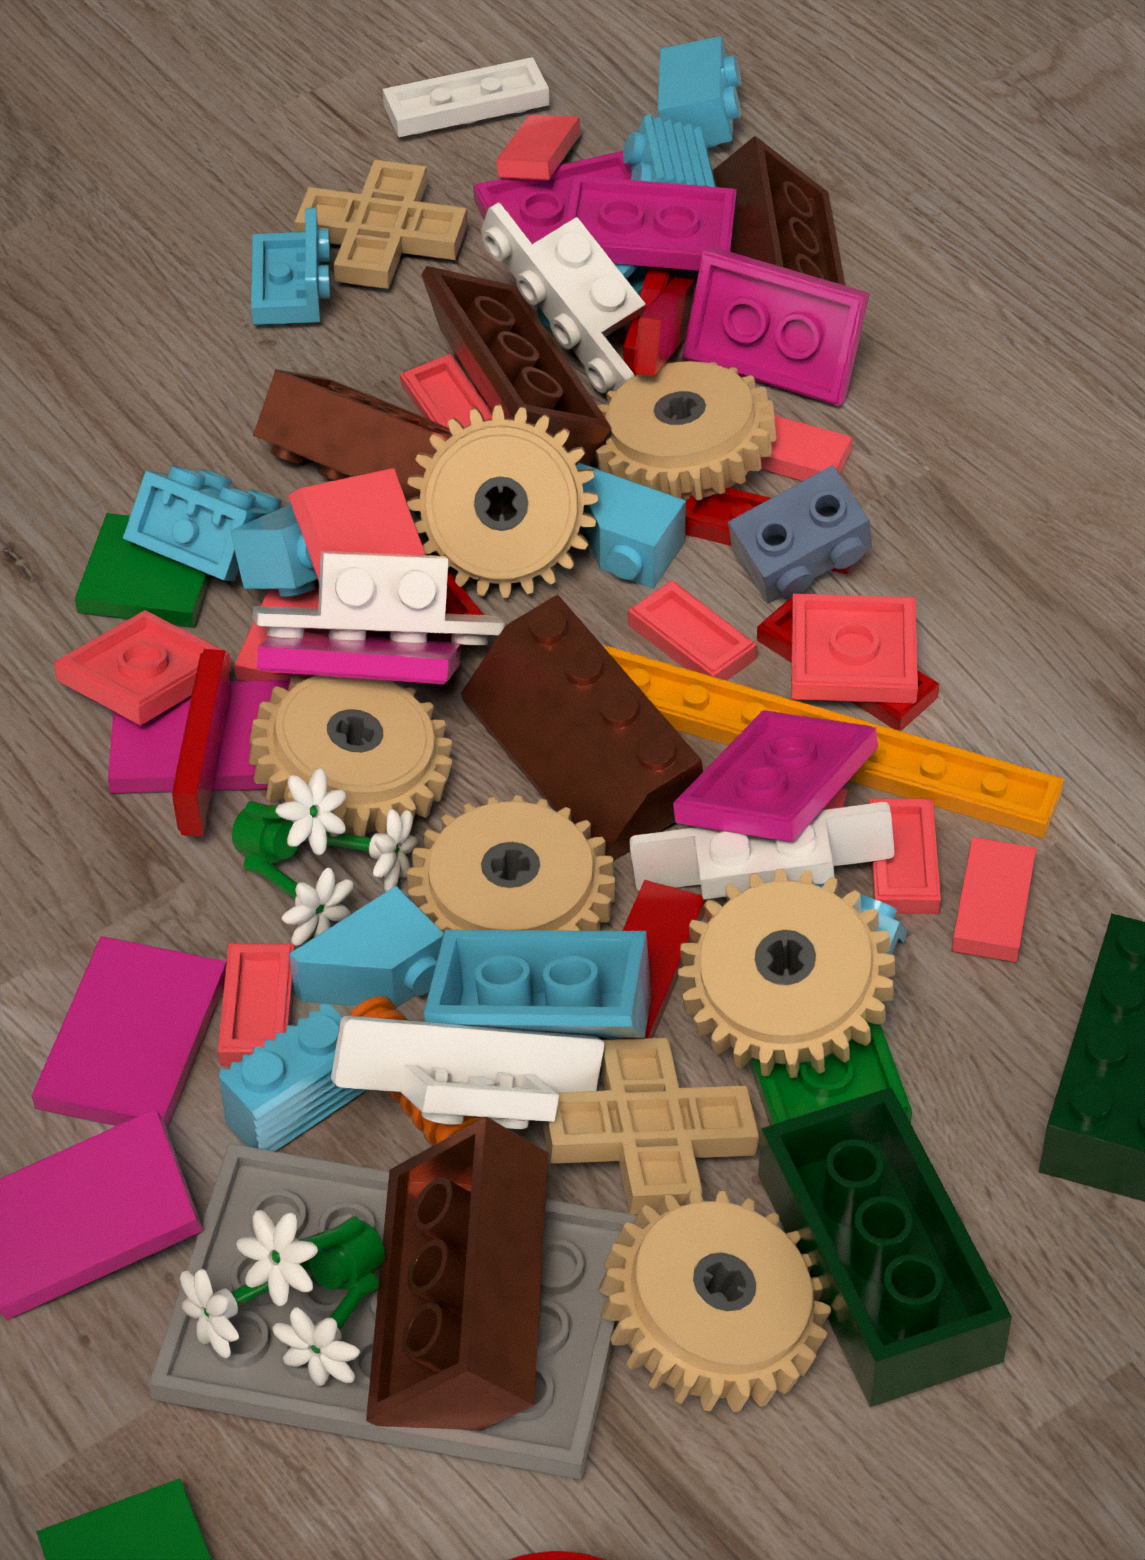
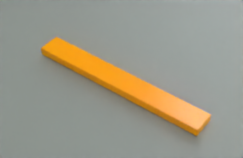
M602 645L674 729L729 746L763 710L875 727L878 748L848 781L908 799H933V806L1043 839L1062 795L1064 778Z

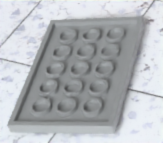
M228 1143L201 1224L204 1231L198 1233L187 1271L195 1276L199 1269H205L213 1293L223 1288L231 1292L245 1285L248 1271L259 1260L244 1256L237 1249L236 1242L242 1237H256L252 1217L257 1210H263L272 1220L275 1228L283 1215L293 1212L297 1218L295 1238L298 1240L335 1228L352 1216H355L371 1225L383 1243L389 1171ZM546 1199L534 1406L483 1430L375 1426L366 1421L378 1290L361 1301L340 1330L342 1335L340 1341L352 1344L360 1350V1354L356 1359L346 1362L355 1374V1380L352 1383H343L329 1374L327 1382L322 1386H317L309 1376V1362L297 1367L286 1365L283 1356L290 1347L282 1343L274 1335L273 1326L276 1323L292 1326L290 1314L294 1307L303 1310L313 1324L316 1325L317 1322L329 1318L348 1293L347 1289L329 1290L322 1287L314 1279L311 1271H308L307 1274L312 1280V1291L301 1292L289 1284L288 1299L283 1306H277L273 1303L269 1291L238 1306V1313L228 1320L237 1330L239 1339L233 1342L228 1341L231 1355L227 1358L219 1356L211 1342L202 1344L198 1341L196 1324L199 1318L189 1317L181 1308L182 1301L188 1298L181 1285L148 1384L151 1400L581 1480L613 1346L610 1338L618 1324V1321L605 1320L601 1316V1311L609 1297L599 1292V1285L607 1271V1268L603 1265L626 1222L633 1224L637 1215ZM380 1268L373 1273L378 1281L380 1276Z

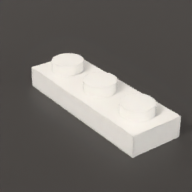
M533 57L382 89L383 106L398 138L408 135H419L431 130L459 124H470L478 120L501 115L522 113L529 109L549 105V87Z

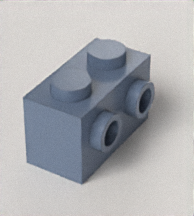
M833 465L728 521L732 549L767 604L781 596L790 598L793 596V593L800 594L812 584L814 578L835 567L837 569H844L853 565L864 556L866 550L872 547L870 520Z

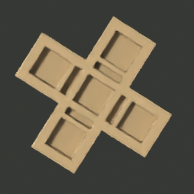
M374 160L361 194L308 187L294 221L295 232H305V209L317 208L318 228H329L330 244L341 245L334 263L335 282L389 289L402 253L430 258L456 259L468 225L467 208L421 202L427 186V166Z
M668 1038L602 1040L604 1042V1051L600 1070L605 1091L556 1092L559 1094L555 1121H542L550 1164L619 1161L630 1215L638 1214L645 1205L656 1211L663 1197L671 1194L680 1206L683 1205L690 1190L698 1189L702 1196L703 1191L695 1158L755 1156L759 1141L747 1085L679 1088Z

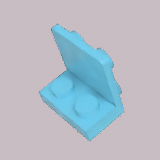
M171 465L169 473L145 471L123 539L219 579L235 581L239 566L230 530L278 510L282 500L255 489H248L245 492L230 487L232 482L230 478L199 468L195 472L184 467Z

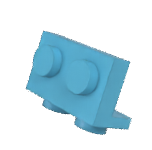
M317 208L305 209V232L252 234L251 312L253 325L320 322V299H330L329 265H320V262H330L329 228H318Z

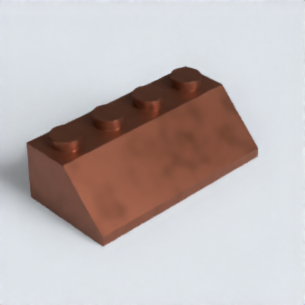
M756 136L752 137L713 169L717 187L737 189L730 252L845 286L828 191Z
M426 266L421 276L439 328L453 349L455 359L464 366L476 385L478 395L487 402L492 412L495 404H502L505 410V418L514 419L520 406L527 407V422L536 424L543 414L550 416L546 431L554 436L558 431L566 427L570 433L563 445L568 451L582 446L585 454L576 462V465L581 463L588 466L596 454V450L600 448L612 427L529 303L521 295L518 287Z
M275 369L253 436L272 443L270 453L279 458L297 464H303L305 458L322 464L319 474L332 480H340L394 468L405 499L408 500L420 496V489L407 484L409 476L416 474L424 475L426 471L415 460L418 453L423 452L434 456L437 450L429 440L434 432L446 439L452 436L448 427L327 377ZM498 486L488 491L493 499L499 492Z
M558 594L504 627L461 692L462 699L542 797L547 800L551 808L556 812L565 807L571 809V822L574 824L584 820L590 822L591 838L603 837L605 840V856H612L613 860L630 850L629 839L632 836L657 833L674 823L673 803L703 773L701 758Z
M484 1117L389 1170L383 1233L385 1259L380 1267L366 1421L375 1426L483 1430L534 1406L548 1152L488 1117Z

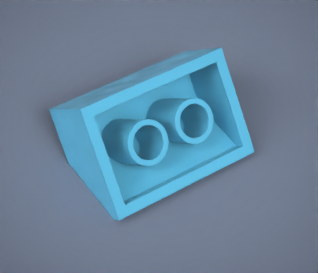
M445 930L424 1010L425 1022L591 1035L613 1040L645 1038L652 997L646 931Z

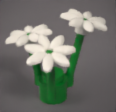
M318 768L313 772L309 785L299 776H289L288 786L294 798L292 802H285L280 805H266L255 801L248 802L246 808L237 815L232 829V843L236 851L246 856L243 864L244 869L262 875L295 900L296 907L285 912L281 919L288 925H298L291 939V943L295 946L304 944L310 939L312 934L316 937L331 927L329 920L340 922L351 915L350 910L341 902L353 890V882L346 879L335 885V873L331 868H326L314 889L304 882L296 883L274 867L272 863L292 857L297 851L299 844L303 841L310 843L316 855L323 854L326 850V845L369 852L372 859H378L373 870V876L377 878L384 876V890L387 892L397 885L399 877L407 878V869L410 868V862L405 854L412 852L418 844L417 838L409 835L413 824V815L408 810L404 811L401 817L394 809L389 810L387 815V834L376 833L372 838L344 833L345 824L330 811H333L346 799V793L343 790L326 792L327 775L322 768ZM330 833L337 834L338 836L331 837Z
M257 1210L252 1217L256 1237H242L236 1242L237 1249L244 1256L259 1260L248 1271L245 1285L231 1292L223 1288L213 1293L205 1269H199L195 1276L187 1270L181 1273V1285L188 1297L182 1301L181 1308L189 1317L199 1318L196 1324L198 1341L202 1344L211 1342L215 1351L223 1358L231 1355L228 1341L233 1342L239 1339L237 1330L228 1320L238 1313V1306L268 1291L273 1303L277 1306H283L288 1299L289 1284L301 1292L312 1291L313 1284L307 1274L308 1271H311L314 1279L326 1289H347L348 1293L329 1318H325L314 1325L303 1310L294 1307L290 1314L292 1326L276 1323L272 1330L282 1343L290 1347L283 1356L284 1363L288 1366L297 1367L309 1362V1376L317 1386L324 1385L328 1380L329 1374L343 1383H352L355 1380V1374L346 1362L356 1359L360 1354V1350L352 1344L340 1341L342 1339L340 1330L361 1301L379 1289V1281L373 1273L383 1265L385 1250L382 1240L374 1228L355 1216H352L335 1228L298 1240L295 1238L297 1218L293 1212L283 1215L275 1228L269 1216L263 1210Z

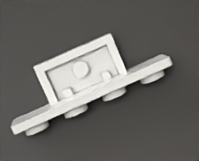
M499 202L489 207L481 228L482 240L488 253L496 261H503L515 276L521 295L528 303L537 305L550 321L551 330L556 340L564 348L572 349L585 366L586 376L592 386L600 393L617 391L635 375L605 337L641 315L646 305L578 217L532 244Z
M321 551L318 609L253 606L252 616L256 625L267 626V636L279 638L304 637V628L329 629V638L338 640H365L366 630L390 631V640L397 642L423 643L427 642V633H452L451 642L487 645L488 635H500L505 627V622L497 616L445 614L448 558L431 555Z
M887 802L821 810L794 842L703 827L635 835L629 839L636 889L638 891L644 880L674 888L701 884L703 900L726 897L725 886L730 883L738 888L741 893L750 889V875L757 873L762 879L763 884L774 882L777 869H784L788 881L798 882L804 870H810L812 872L813 885L825 883L831 877L834 878L833 866L893 858L895 855L891 811Z
M344 1016L340 1021L331 1080L340 1088L401 1092L422 1112L421 1116L433 1122L461 1124L463 1123L464 1116L488 1117L505 1128L525 1129L529 1125V1120L555 1121L559 1094L556 1092L597 1090L604 1042L597 1036Z

